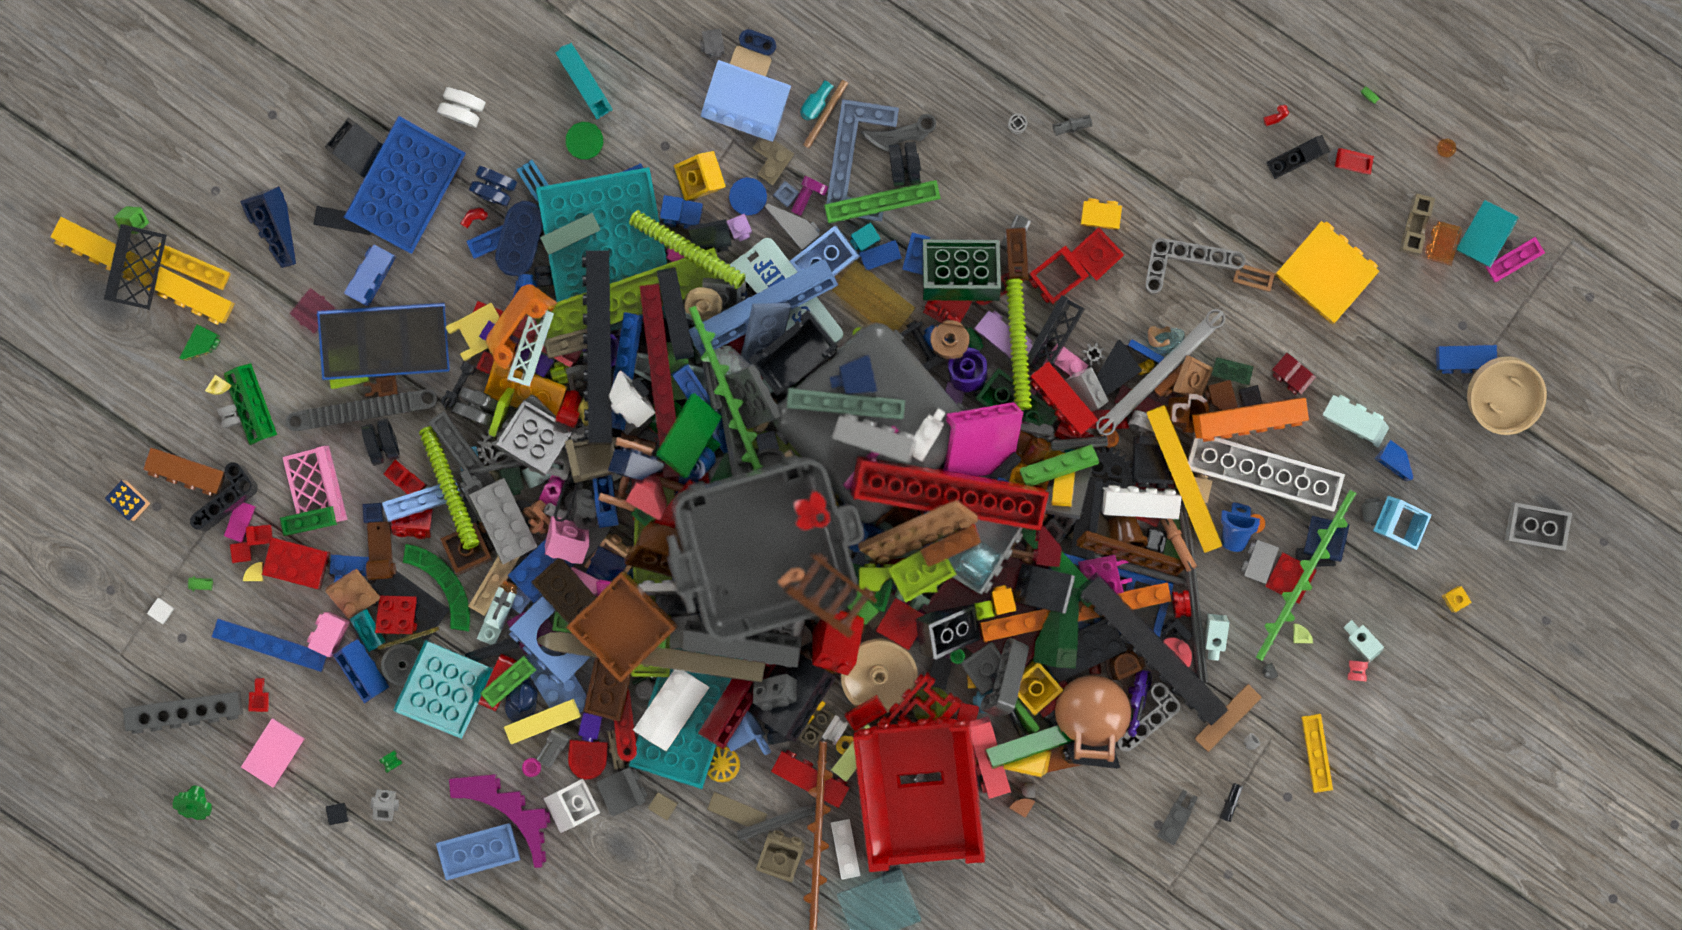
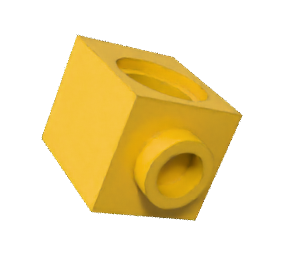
M1457 586L1442 595L1447 606L1454 613L1472 603L1462 586Z

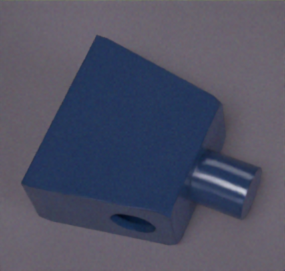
M864 355L839 366L840 375L830 377L832 388L843 386L846 394L877 392L869 355Z

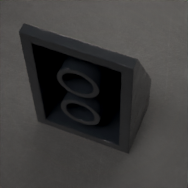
M726 219L688 226L691 242L705 251L715 248L718 253L729 251V247H732Z
M1022 564L1014 590V602L1066 613L1075 576Z
M974 604L930 612L915 619L920 653L933 660L980 640Z

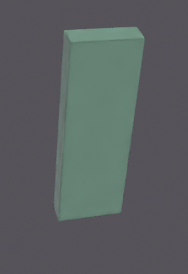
M590 213L540 238L548 255L601 229L593 213Z

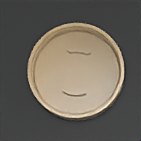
M1499 357L1482 365L1473 375L1467 391L1468 406L1473 417L1487 430L1501 435L1517 434L1531 427L1541 416L1547 398L1546 386L1539 372L1526 361L1516 357Z

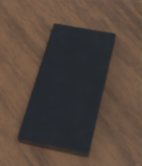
M397 570L392 578L377 579L372 585V588L379 596L417 597L414 623H417V630L415 632L426 640L431 637L450 610Z

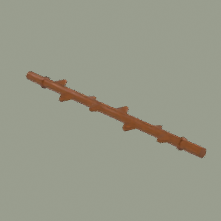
M819 741L817 786L809 790V794L816 798L815 822L807 826V829L814 833L813 857L805 860V865L812 869L811 892L803 896V900L810 904L809 930H817L819 886L827 882V878L820 875L821 852L829 848V844L822 840L823 815L831 811V808L824 804L825 781L833 777V773L826 769V741Z

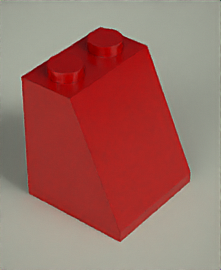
M839 610L840 612L834 617L841 621L842 618L845 619L848 612ZM856 615L851 622L852 626L850 629L854 633L850 638L821 618L812 631L813 665L848 676L857 664L864 618Z

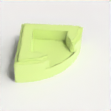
M1293 624V643H1313L1312 636L1305 627Z

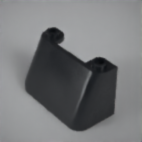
M809 310L801 315V322L796 321L789 330L771 345L762 349L763 353L760 352L758 355L755 353L748 359L759 370L760 375L777 396L783 394L785 397L788 395V388L793 389V385L826 358L830 359L838 353L836 342L817 317Z

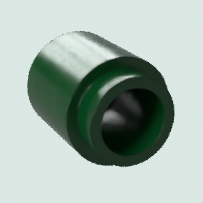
M964 327L969 334L968 348H974L978 351L983 348V340L972 327L969 329Z

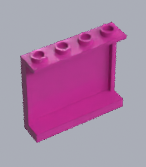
M1012 402L947 414L946 421L951 426L945 466L943 469L938 470L976 477L992 474L1012 453H1016L1023 417L1021 409Z

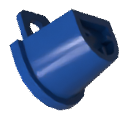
M1232 503L1231 512L1222 510L1221 522L1223 527L1221 542L1224 548L1233 552H1241L1245 549L1252 534L1257 532L1260 519L1250 517V506ZM1241 508L1244 509L1246 512L1242 513L1237 511L1236 509Z

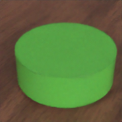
M1366 86L1361 90V94L1371 103L1375 104L1379 100V97Z

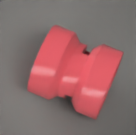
M1349 660L1350 672L1348 673L1347 680L1367 681L1365 672L1368 668V662Z

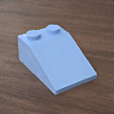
M834 226L790 260V263L799 272L825 258L833 275L836 276L857 260L860 255L840 229Z

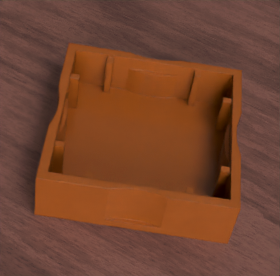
M623 571L566 628L585 647L594 652L601 663L622 682L678 625Z

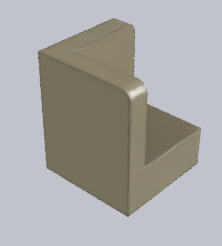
M658 791L648 809L668 820L678 802Z

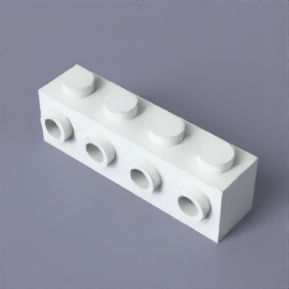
M1109 485L1108 488L1102 487L1100 511L1104 515L1179 519L1182 497L1176 490L1166 488L1164 491H1157L1158 489L1147 487L1146 490H1139L1138 487L1128 486L1127 489H1123L1116 485Z

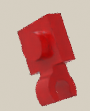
M265 678L255 679V692H249L248 711H269V692H264Z

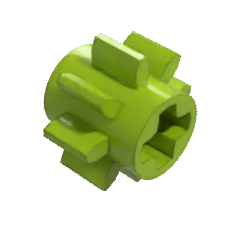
M560 361L555 362V367L550 368L553 381H559V384L569 383L566 368L570 367Z

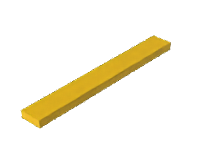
M1165 405L1147 411L1151 426L1204 553L1222 547L1223 544L1174 426L1170 421Z

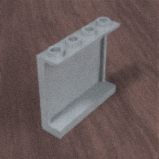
M978 520L975 526L982 543L948 558L957 574L953 578L980 595L983 592L987 593L993 584L990 582L993 575L997 577L1003 568L1000 565L1003 559L1008 560L1012 554L1011 546L1014 542L1018 544L1023 536L1021 527ZM948 535L945 536V537H942V538L938 539L937 541H940V540H942V539L948 537Z

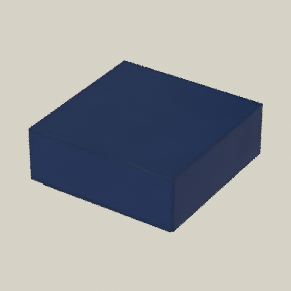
M382 503L362 504L364 523L384 522Z

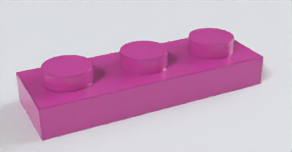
M1534 237L1495 260L1491 268L1487 266L1485 268L1494 283L1545 254L1537 238Z

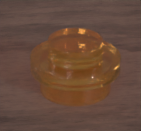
M1442 139L1437 145V152L1440 156L1449 158L1455 154L1456 144L1451 139Z

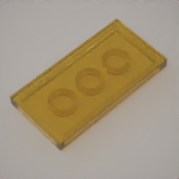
M857 260L840 279L838 286L832 290L872 323H882L892 331H898L916 308Z

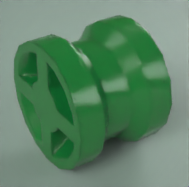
M395 750L379 759V762L385 766L386 773L403 764L397 758Z

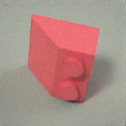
M653 473L643 480L636 479L626 502L658 520L663 515L667 500L660 478Z

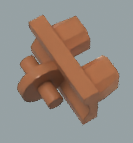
M541 500L535 501L531 507L524 508L522 512L529 518L528 523L531 525L529 530L532 534L537 532L541 535L548 533L551 516L543 513L546 504Z

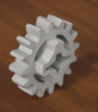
M504 429L501 433L498 432L496 435L498 436L497 440L492 443L488 442L489 439L494 437L489 435V430L488 436L481 435L484 440L478 441L481 448H478L477 451L482 453L479 459H485L484 465L488 463L493 465L513 460L512 457L508 456L505 460L497 462L499 457L507 454L503 452L495 454L496 450L493 449L505 431ZM485 448L489 449L491 453L490 459L486 455Z

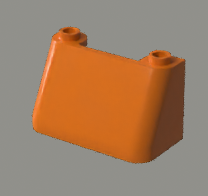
M531 284L522 286L486 337V345L494 361L504 369L511 367L517 343L511 340L510 337L526 314L538 319L547 310L553 311L558 303Z

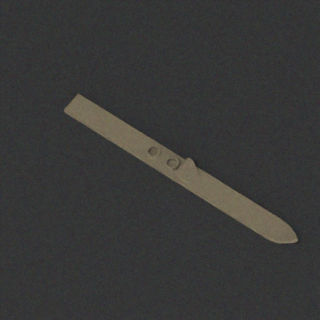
M551 632L537 639L539 644L549 650L598 658L594 652L585 647L573 634ZM659 647L640 663L644 667L655 666L761 683L765 669V663Z

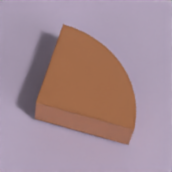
M1028 798L1019 799L1013 802L1009 808L1026 818L1035 801Z

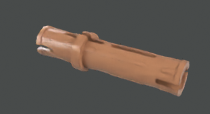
M1163 518L1160 522L1168 534V540H1171L1186 572L1191 571L1188 563L1195 569L1197 564L1181 537L1182 532L1177 529L1173 519L1167 518L1168 525L1165 518Z

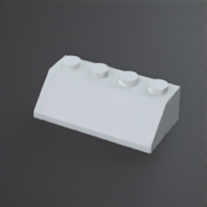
M674 669L633 730L667 751L710 687L687 671Z

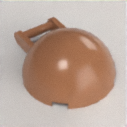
M1086 675L1076 678L1064 687V691L1060 693L1056 701L1055 716L1061 732L1064 731L1070 739L1074 740V759L1083 757L1108 759V762H1113L1115 742L1124 737L1130 726L1131 706L1129 699L1118 684L1106 677ZM1081 744L1089 746L1108 745V752L1081 750Z

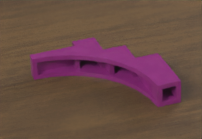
M497 774L449 779L451 798H467L481 801L507 815L524 835L532 853L534 868L544 866V862H547L546 851H542V843H545L544 832H541L540 829L547 828L548 823H551L550 812H546V808L523 810V806H526L525 795H522V791L498 793V789H501V779L497 778Z

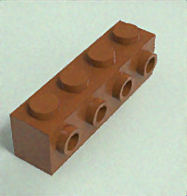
M150 448L143 469L148 471L147 475L159 478V475L167 477L166 481L177 484L179 481L185 483L184 487L195 490L197 487L203 489L202 493L213 496L214 493L220 494L226 476L225 471L155 448Z

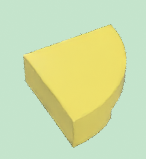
M215 375L205 391L212 395H220L225 393L232 385Z
M263 562L251 565L246 570L243 581H263Z

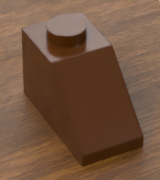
M1231 380L1207 386V390L1204 391L1207 402H1211L1212 406L1221 411L1238 408Z

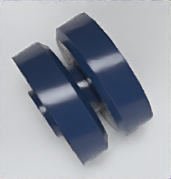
M478 166L475 175L480 180L485 181V183L472 181L469 191L488 202L508 207L511 197L501 190L513 192L518 182L496 171Z

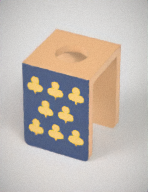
M121 480L104 498L128 521H135L150 505V502L125 480Z

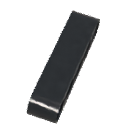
M676 267L658 270L657 276L675 361L694 357Z

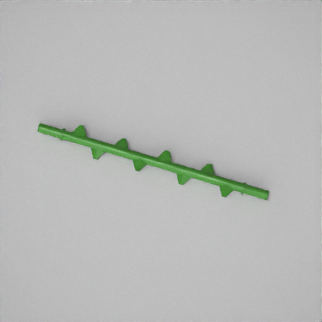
M696 306L689 308V311L695 323V329L697 328L706 350L701 360L711 362L719 382L714 393L716 395H724L733 416L728 426L732 429H738L747 450L741 459L743 462L752 463L753 470L761 469L763 466L760 464L752 445L757 434L746 430L738 410L743 401L733 398L724 376L730 369L729 365L719 364L711 341L716 336L715 332L705 330V324L702 322Z
M1349 490L1329 528L1317 531L1322 540L1311 560H1301L1300 565L1304 572L1293 592H1283L1282 596L1286 604L1276 622L1265 624L1269 634L1264 639L1265 641L1256 656L1257 659L1263 661L1269 648L1274 644L1273 641L1283 623L1295 620L1291 609L1301 591L1312 589L1308 579L1319 559H1328L1330 557L1326 547L1336 529L1347 527L1348 524L1344 519V515L1348 512V508L1357 494L1356 492Z

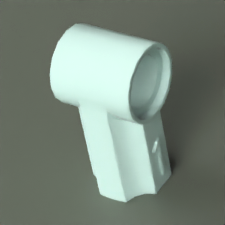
M553 463L551 466L562 470L558 464ZM529 468L522 471L529 489L544 483L545 480L550 479L552 476L546 474L544 477L537 472L529 471Z

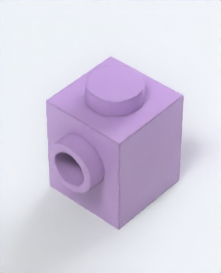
M745 214L727 221L735 241L738 239L743 241L750 238L752 230Z

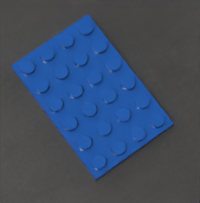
M398 116L347 209L344 218L412 254L466 153Z

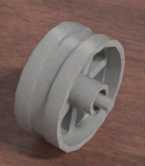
M1134 410L1128 425L1139 431L1140 436L1145 434L1156 437L1147 413Z

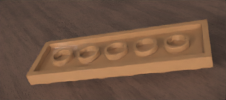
M956 500L858 543L859 550L879 564H885L894 558L904 556L910 551L920 549L926 544L936 542L942 537L952 535L958 530L970 527L978 522L977 515Z

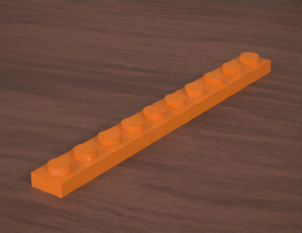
M1168 582L1123 591V593L1118 594L1133 610L1172 601ZM1079 601L1078 622L1100 617L1093 610L1095 607L1093 604L1087 608L1082 601ZM1040 609L980 622L983 640L986 642L1042 630V625L1047 619L1050 610Z

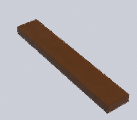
M1086 531L1077 539L1078 547L1108 556L1115 555L1118 559L1170 575L1178 576L1185 569L1180 559Z

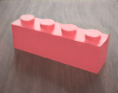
M989 716L970 721L974 758H977L978 761L975 767L978 776L982 775L983 782L980 785L983 794L987 793L990 799L1010 793L1011 790L1005 769H1003L1004 766L992 769L985 753L986 749L997 746Z

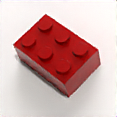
M271 537L262 575L314 589H321L331 552Z

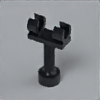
M467 362L462 363L460 367L462 374L452 392L447 390L445 392L446 395L442 398L445 410L448 407L450 409L455 406L456 402H461L458 395L468 376H473L477 370L475 366Z

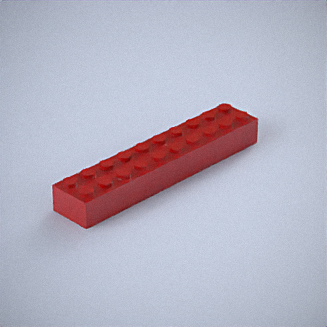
M862 456L857 457L850 494L854 499L930 512L957 500L975 513L978 520L1040 531L1049 493L1044 488Z

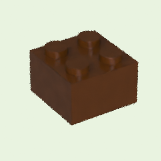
M476 523L473 524L472 528L475 529L474 534L477 535L476 539L479 540V544L474 548L464 549L463 543L460 541L462 538H459L457 531L440 538L457 576L492 561Z

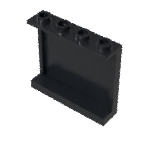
M801 653L797 667H786L776 664L768 677L787 674L797 680L796 702L789 703L788 706L772 707L771 710H762L761 707L752 703L748 709V712L793 742H796L837 678L822 667L813 665V661Z

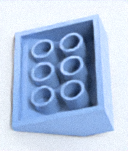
M718 60L701 117L773 142L779 129L791 85Z

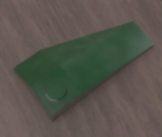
M996 368L975 399L986 407L1014 402L1016 399L1014 397L1015 391H1013L1015 387L1013 385L1014 379L1001 369ZM1031 393L1029 398H1031L1030 404L1032 407L1028 410H1021L1023 412L1022 421L1038 426L1042 424L1052 426L1057 419L1054 413L1055 410Z
M1072 588L1066 613L1049 612L1047 619L1042 625L1043 628L1040 635L1035 641L1034 662L1058 668L1076 667L1079 588Z

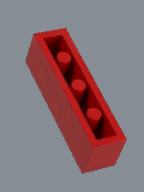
M1049 361L1030 376L1031 387L1036 392L1039 390L1043 395V401L1056 410L1054 412L1059 420H1064L1067 423V429L1073 436H1082L1098 422L1096 416Z
M788 749L786 752L782 750L771 772L807 792L816 787L818 769L813 767L814 763L805 758L803 761L797 759V754ZM832 777L826 780L824 801L839 808L850 788L847 786L848 782L840 777H837V779Z

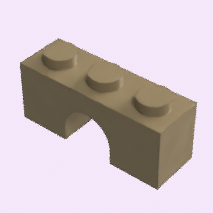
M1421 194L1413 195L1399 249L1400 252L1416 256L1422 253L1426 237L1425 229L1428 219L1431 217L1435 198Z

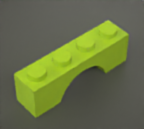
M864 564V568L859 570V587L862 589L867 587L871 591H880L882 585L892 578L887 568L894 564H883V568H876V564ZM938 585L926 592L937 593Z

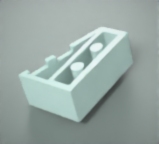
M1333 395L1323 413L1324 418L1345 430L1355 433L1359 438L1372 442L1374 446L1379 448L1389 429L1383 420L1384 417L1376 412H1373V414L1366 412L1367 408L1358 403L1356 406L1350 404V400L1342 395L1339 397Z

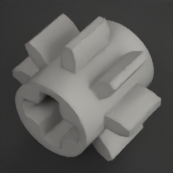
M1095 343L1094 347L1087 344L1088 350H1082V353L1086 354L1083 361H1090L1089 366H1092L1093 362L1100 365L1099 359H1105V356L1101 355L1104 348H1097L1098 343ZM1093 349L1098 354V357H1095L1094 360L1089 355V352H1092Z

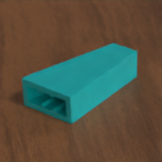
M570 43L560 47L555 53L595 118L598 120L613 109L573 44Z

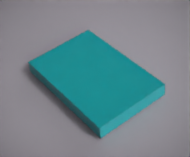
M1484 200L1456 250L1491 268L1519 217Z

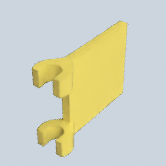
M492 302L446 326L449 334L460 329L470 348L460 353L464 361L488 349L486 341L480 338L479 335L488 321L496 324L500 318Z

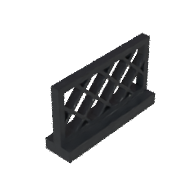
M124 224L120 225L104 300L150 310L166 242V234ZM131 232H139L144 240L134 245L130 240ZM154 236L162 238L161 245L154 250L147 241ZM146 242L151 252L141 257L136 247ZM134 249L139 259L129 264L126 254ZM153 253L157 263L153 267L148 268L143 259ZM125 261H126V263L128 264V266H126L125 268H123V267H124V263H125ZM142 261L147 270L137 276L131 266ZM130 267L135 278L125 283L122 278V272ZM155 268V272L153 275L151 270ZM149 272L153 280L150 285L144 287L139 277ZM137 279L143 289L132 294L127 285ZM120 280H122L124 284L119 287ZM126 287L131 294L125 300L117 298L118 290ZM151 287L150 294L146 290ZM145 291L149 297L147 305L138 303L135 296Z

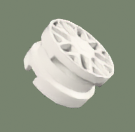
M835 715L822 738L832 740V744L835 745L846 729L848 722L842 723L843 721L840 720V717Z

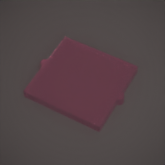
M310 288L289 314L297 319L301 326L304 325L311 332L315 333L318 330L317 311L334 310L335 307L325 300V296H320Z

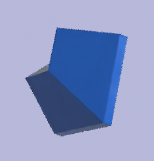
M1390 440L1375 457V460L1404 481H1411L1414 477L1407 452Z

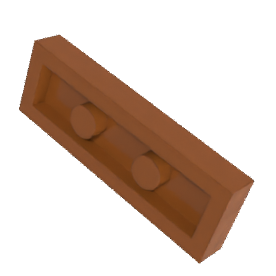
M974 525L922 548L920 551L928 567L982 542Z

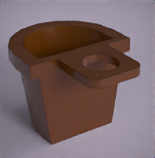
M1186 394L1185 397L1169 398L1168 414L1170 421L1174 426L1183 429V432L1195 433L1192 415L1210 413L1207 400L1203 396Z
M894 506L892 510L876 522L875 526L878 527L883 522H886L894 528L922 516L918 509Z
M1116 516L1108 520L1110 537L1112 539L1141 548L1148 545V539L1146 536H1143L1136 516Z
M1127 647V651L1106 660L1105 667L1109 679L1112 681L1121 680L1125 692L1130 694L1129 687L1126 684L1127 680L1130 677L1135 678L1136 673L1141 671L1146 665L1142 656L1139 657L1132 647Z

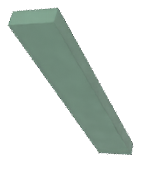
M788 388L787 408L903 420L905 400Z

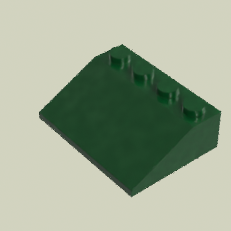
M923 239V300L1000 301V240Z

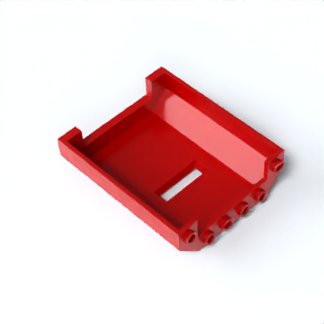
M939 717L935 721L919 719L917 722L909 723L908 720L897 722L898 724L891 725L889 722L879 723L878 726L857 730L853 735L869 872L889 871L890 865L965 859V864L985 862L986 852L970 722ZM941 772L942 780L901 784L900 776Z

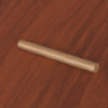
M841 80L803 146L808 149L811 147L849 84L848 82Z

